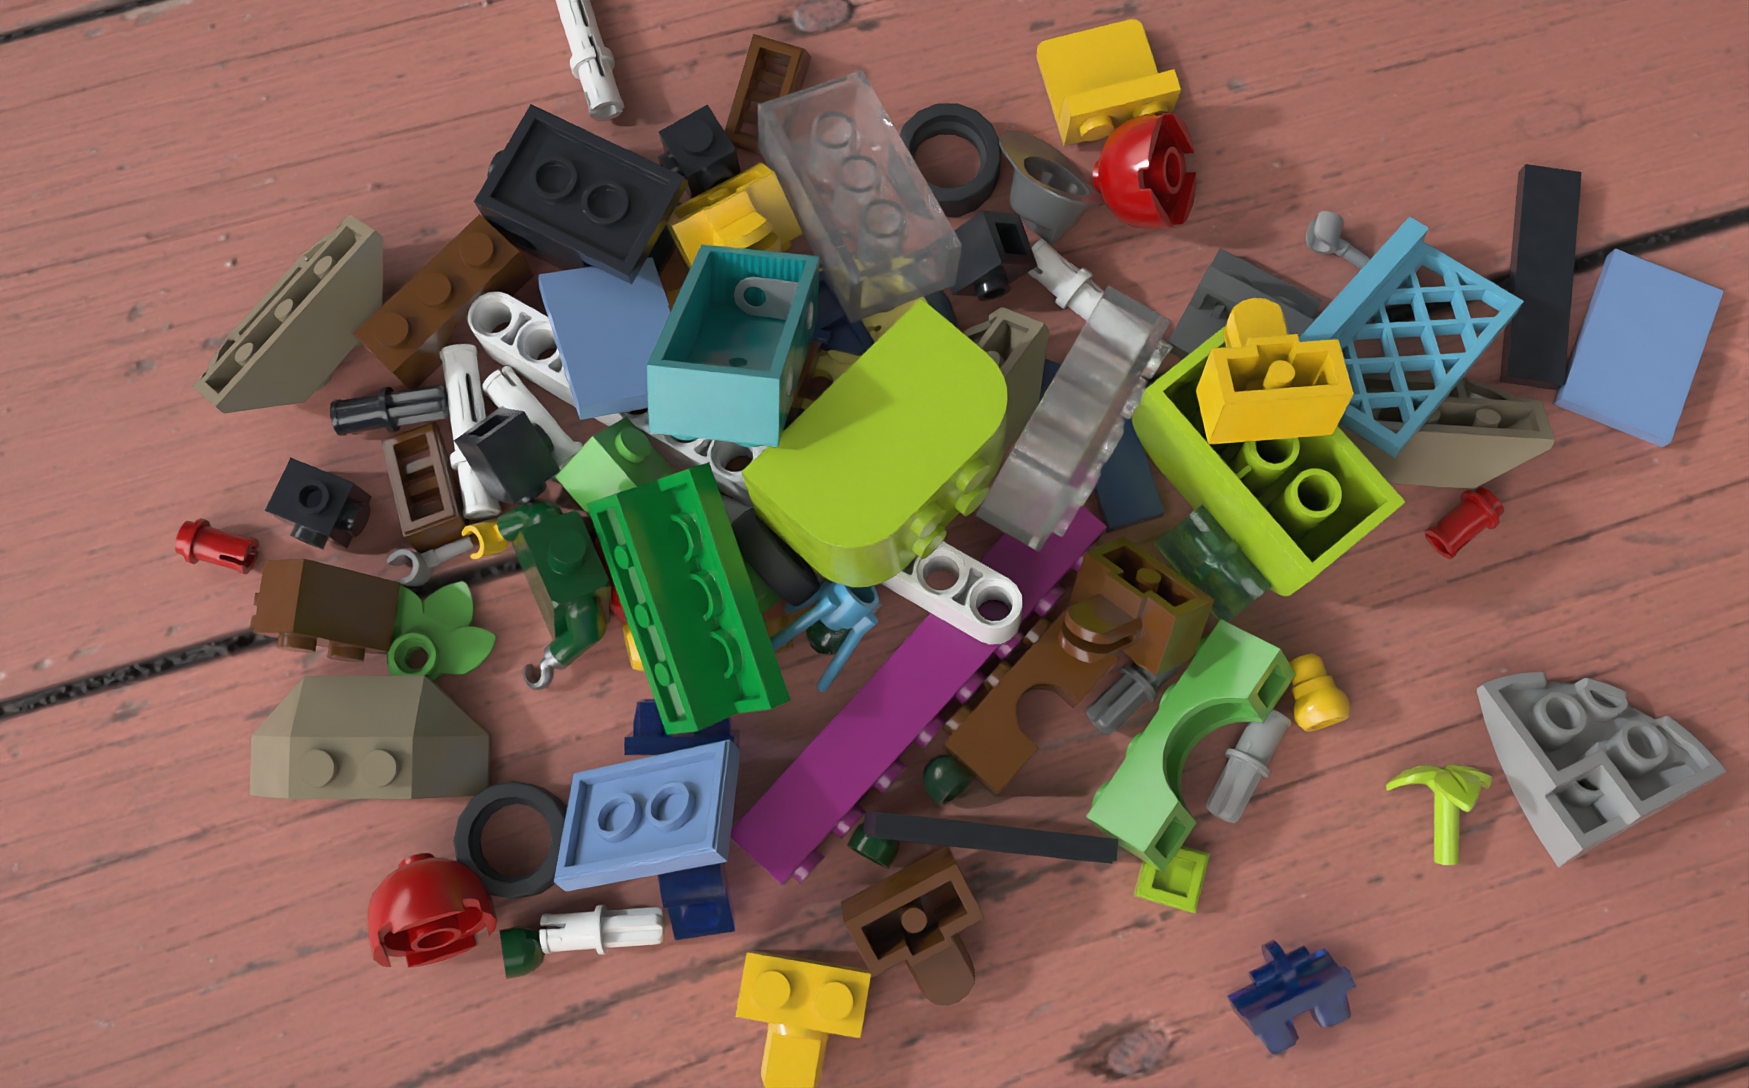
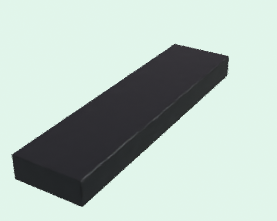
M1525 164L1518 172L1508 292L1524 302L1504 329L1500 382L1550 390H1558L1565 385L1582 172Z
M865 812L863 834H866L868 838L1112 864L1113 861H1117L1118 839L884 812Z

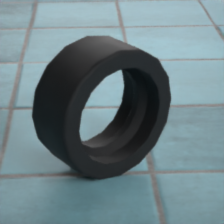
M937 103L919 110L903 125L896 141L895 179L903 197L917 210L934 217H960L977 210L991 196L999 177L1001 147L993 125L982 114L959 103ZM937 135H956L968 140L977 148L980 155V168L976 177L971 182L957 188H940L926 182L919 176L915 167V154L918 147L925 140Z
M516 781L492 785L473 797L458 818L453 839L456 860L469 866L479 876L488 895L519 899L541 894L555 884L554 877L567 808L560 798L540 786ZM522 804L531 806L540 812L549 824L552 839L549 854L541 866L529 874L517 877L502 875L490 867L483 856L481 847L483 827L491 815L502 807Z

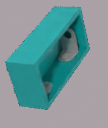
M701 244L647 363L649 433L672 435L681 440L702 438L736 442L744 447L779 446L817 323L820 256Z

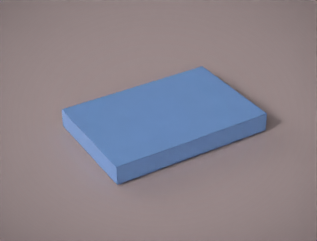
M1615 248L1606 257L1566 367L1565 385L1558 389L1553 404L1659 447L1668 445L1673 439L1724 290Z
M652 257L646 259L633 284L595 266L539 274L540 293L579 419L648 408L647 363L670 314L669 303Z
M729 739L574 773L554 883L564 891H572L728 862L741 750Z

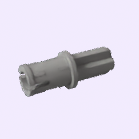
M1273 709L1264 723L1249 722L1235 749H1227L1225 756L1229 760L1206 802V808L1214 816L1226 822H1237L1261 777H1269L1271 770L1267 766L1284 733L1292 723L1282 713Z

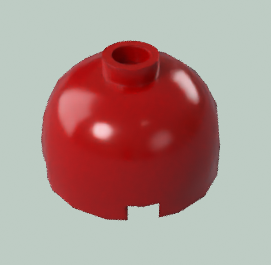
M1151 113L1131 118L1110 133L1102 148L1099 160L1095 163L1093 182L1097 192L1101 194L1105 205L1119 221L1134 228L1168 229L1175 228L1174 225L1183 224L1188 219L1194 204L1196 172H1186L1184 154L1194 153V147L1184 121L1177 113Z
M431 853L415 854L402 860L398 865V869L388 874L374 890L367 911L368 939L373 960L385 967H391L389 956H405L408 967H419L444 961L467 952L477 946L474 934L486 926L490 936L496 930L498 921L492 898L486 892L479 876L464 863L444 857L435 858Z

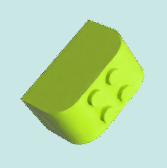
M921 298L783 431L778 447L768 446L741 472L756 516L818 573L830 581L850 587H868L893 578L916 556L925 559L931 555L947 534L944 528L960 512L964 516L971 514L986 498L990 489L987 484L996 475L1004 455L1007 415V386L1004 376L996 362L983 349Z
M1224 326L1145 389L1132 414V423L1138 439L1155 465L1243 567L1271 591L1282 596H1290L1314 579L1406 502L1338 425L1333 435L1208 445L1196 389L1211 349L1226 348L1223 331L1226 327Z

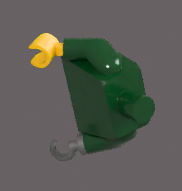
M539 498L500 515L498 519H490L468 525L462 530V536L475 533L479 539L480 549L477 553L470 555L472 559H479L503 552L507 548L508 543L512 542V547L553 640L544 648L545 657L540 661L542 675L538 682L534 678L532 664H526L523 668L524 681L533 690L547 688L554 677V668L564 670L603 638L607 630V624L610 622L608 607L611 601L609 578L578 510L563 514L561 508L552 501Z

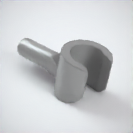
M1321 211L1317 219H1311L1306 234V245L1312 252L1319 254L1335 253L1360 270L1369 262L1370 258L1351 246L1349 242L1340 238L1344 225V219L1333 212Z
M467 535L423 554L406 549L397 550L389 556L387 564L401 566L412 560L413 570L411 574L396 582L406 586L418 587L424 585L429 580L432 568L475 547L470 536Z

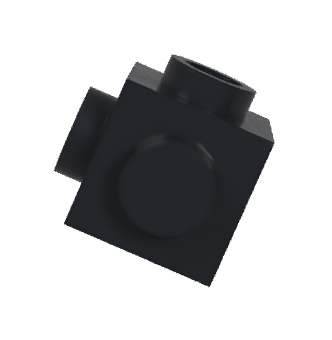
M708 104L658 131L665 152L657 157L661 166L685 177L687 184L685 190L690 199L741 173L737 151Z
M982 211L935 243L942 263L943 275L950 286L952 294L977 296L979 301H990L1004 296L1011 290L1010 284L1038 266L1021 217L1018 214Z
M500 407L454 440L490 498L510 504L527 503L542 494L547 488L545 482L561 471L550 454L554 451V445L550 437L537 423H531L525 411Z
M290 457L265 511L284 523L293 526L290 536L322 550H324L327 541L348 548L352 537L358 536L368 522L370 516V506L368 504L372 496L353 482Z

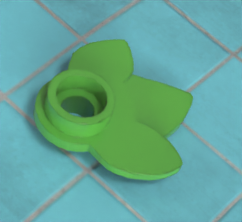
M461 581L444 586L432 593L424 601L408 588L400 586L392 645L387 653V666L392 676L425 675L436 682L442 674H468L477 669L489 657L495 647L497 637L485 629L471 627L474 622L475 604L467 583ZM425 649L428 654L427 663L420 669H413L410 664L411 655L416 650Z

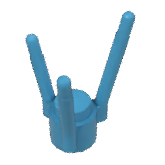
M828 580L822 583L819 590L800 606L794 607L786 603L784 611L787 614H792L817 602L813 608L770 638L774 652L819 619L828 628L835 631L842 628H852L817 684L820 692L827 691L863 635L878 623L877 617L871 612L879 603L878 593L874 586L850 587Z

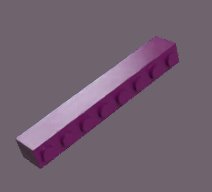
M1054 480L979 560L980 563L1009 578L1017 585L1022 595V614L1019 627L1034 611L1043 617L1053 608L1066 592L1058 584L1073 568L1079 572L1085 551L1100 546L1097 541L1107 528L1103 522ZM988 600L977 609L984 619L990 621H1000L1011 613L1009 607L999 600ZM930 613L731 829V838L780 885H785L792 877L801 884L825 858L817 850L833 832L842 839L856 825L866 812L859 805L874 787L883 794L907 768L899 760L915 742L924 749L947 723L940 716L946 707L955 698L962 704L967 702L987 679L980 672L986 663L995 654L1003 661L1027 634L1018 628L1017 633L1010 640L1002 644L990 645L975 639Z

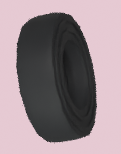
M754 508L748 509L732 522L731 527L740 552L756 573L783 600L794 607H798L819 590V581L810 565L756 516Z

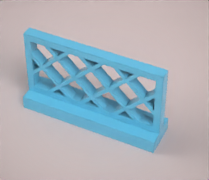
M1410 216L1299 337L1300 342L1339 339L1354 393L1339 423L1393 458L1399 455L1516 315L1524 302L1425 243L1424 239L1429 228ZM1423 265L1443 277L1446 286L1420 288L1416 271ZM1481 300L1500 312L1495 317L1471 318L1465 301ZM1451 302L1456 319L1430 320L1425 303ZM1411 304L1416 321L1389 323L1385 306ZM1461 334L1466 350L1465 353L1440 354L1435 336ZM1421 337L1426 355L1399 356L1394 338ZM1380 339L1385 357L1358 359L1353 342L1355 340ZM1445 369H1451L1446 375ZM1431 371L1435 385L1434 390H1408L1404 372ZM1389 372L1394 392H1366L1362 374ZM1413 406H1420L1416 411H1414ZM1399 407L1404 426L1395 434L1374 420L1371 409Z

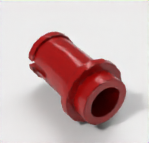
M1478 487L1475 491H1464L1460 496L1461 503L1434 526L1425 530L1428 542L1443 557L1452 559L1459 550L1485 528L1495 529L1499 525V516L1504 513V508L1499 499L1488 489Z
M202 518L195 522L185 521L180 527L175 541V552L183 555L188 563L196 564L201 560L236 570L245 575L252 570L258 556V552L250 551V548L255 550L259 548L258 539L213 528L208 520Z

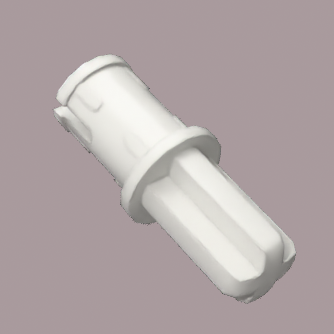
M597 905L593 912L544 913L540 924L541 926H547V930H540V944L545 954L558 951L596 949L599 955L607 954L608 949L612 947L660 944L665 936V917L663 910L658 907L607 911L605 905Z

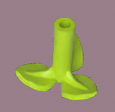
M1446 764L1444 768L1436 765H1421L1407 769L1393 777L1386 784V790L1389 791L1407 784H1424L1433 791L1434 862L1442 865L1459 864L1460 809L1467 812L1472 810L1478 800L1481 786L1489 789L1493 777L1479 769L1466 765Z

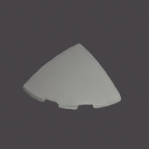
M1531 672L1500 677L1486 682L1476 689L1486 727L1511 789L1533 830L1558 868L1650 818L1726 772L1725 768L1712 753L1669 716L1659 719L1651 718L1628 704L1626 700L1628 693L1600 681L1583 678L1575 684L1547 681L1545 672Z

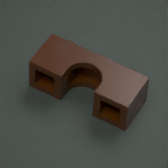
M479 214L353 334L408 389H415L442 365L439 352L448 346V339L452 331L468 315L472 303L479 296L488 292H502L514 296L534 275L520 251Z
M1066 610L1054 622L1044 615L1023 638L1022 642L1030 649L1021 659L1013 665L1005 658L984 681L982 685L990 692L975 709L965 702L942 728L950 736L943 744L942 749L994 796L1008 784L1039 749L1018 726L1016 720L1018 699L1029 691L1043 689L1057 694L1074 709L1119 659L1114 653L1095 663H1087L1067 654L1058 641Z

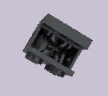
M530 104L505 149L500 150L493 157L488 168V178L474 200L483 218L513 246L564 271L595 266L633 284L647 258L652 257L660 277L677 245L666 223L675 207L682 204L679 200L687 188L684 176Z

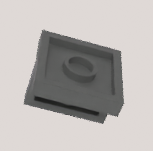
M1220 248L1167 342L1173 346L1170 353L1184 359L1227 325L1234 306L1243 300L1251 298L1267 299L1277 303L1284 313L1289 335L1298 334V337H1300L1315 321L1312 317L1321 301Z

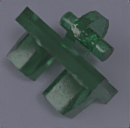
M1203 504L1154 543L1184 579L1215 600L1211 612L1219 621L1222 619L1229 622L1272 587L1243 553L1241 545L1235 538L1231 539Z

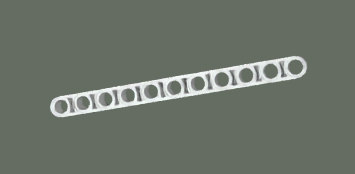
M488 292L479 296L472 303L468 311V323L485 352L493 360L503 366H510L517 374L576 407L548 317L502 292ZM510 322L509 326L503 331L492 333L497 325ZM549 348H557L556 353L550 358L537 360L543 351ZM630 411L594 417L605 425L611 426L627 416L634 426L648 437L651 445L664 459L683 470L710 462L718 489L745 506L753 508L741 473L742 471L731 472L725 470V467L731 459L737 456H746L752 458L753 461L768 446L744 447L736 442L702 438L691 443H680L672 435L649 433L648 411L641 415L629 414ZM943 541L927 558L921 559L916 556L900 573L880 583L975 639L990 645L1002 644L1010 640L1017 633L1021 623L1022 595L1017 585L1009 578ZM937 570L949 571L958 579L957 583L947 590H935L928 586L925 580L931 573ZM988 600H999L1009 607L1011 613L1000 621H990L984 619L977 609Z

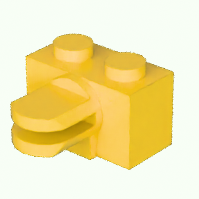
M761 162L675 207L666 223L689 270L701 244L783 253L790 248V240L803 234L775 172Z
M1251 298L1238 303L1233 307L1223 331L1226 348L1211 349L1196 389L1208 445L1333 435L1354 394L1339 339L1300 342L1298 334L1289 335L1284 313L1277 303L1261 298Z
M758 950L747 952L735 1017L768 1022V1032L761 1067V1077L765 1088H817L822 1076L827 1040H829L830 1033L861 1038L871 978L869 969Z

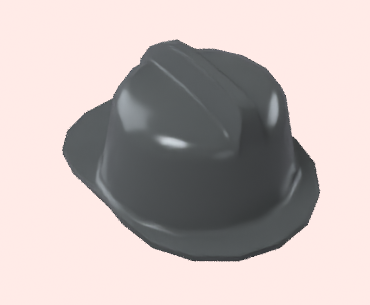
M1007 130L1000 135L999 145L1015 168L1009 195L1010 206L1021 216L1027 227L1046 242L1058 241L1065 231L1077 225L1088 207H1100L1104 204L1101 194L1085 181L1074 165L1061 152L1047 142L1021 131Z

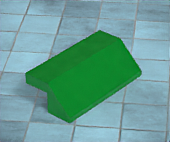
M710 462L587 504L667 735L700 731L738 713L769 710L791 701Z

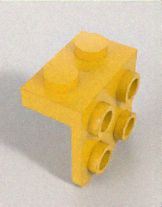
M1129 19L1044 40L1037 47V61L1063 146L1102 139L1134 117L1151 113H1173L1181 91L1175 69L1158 73L1144 27L1136 19Z

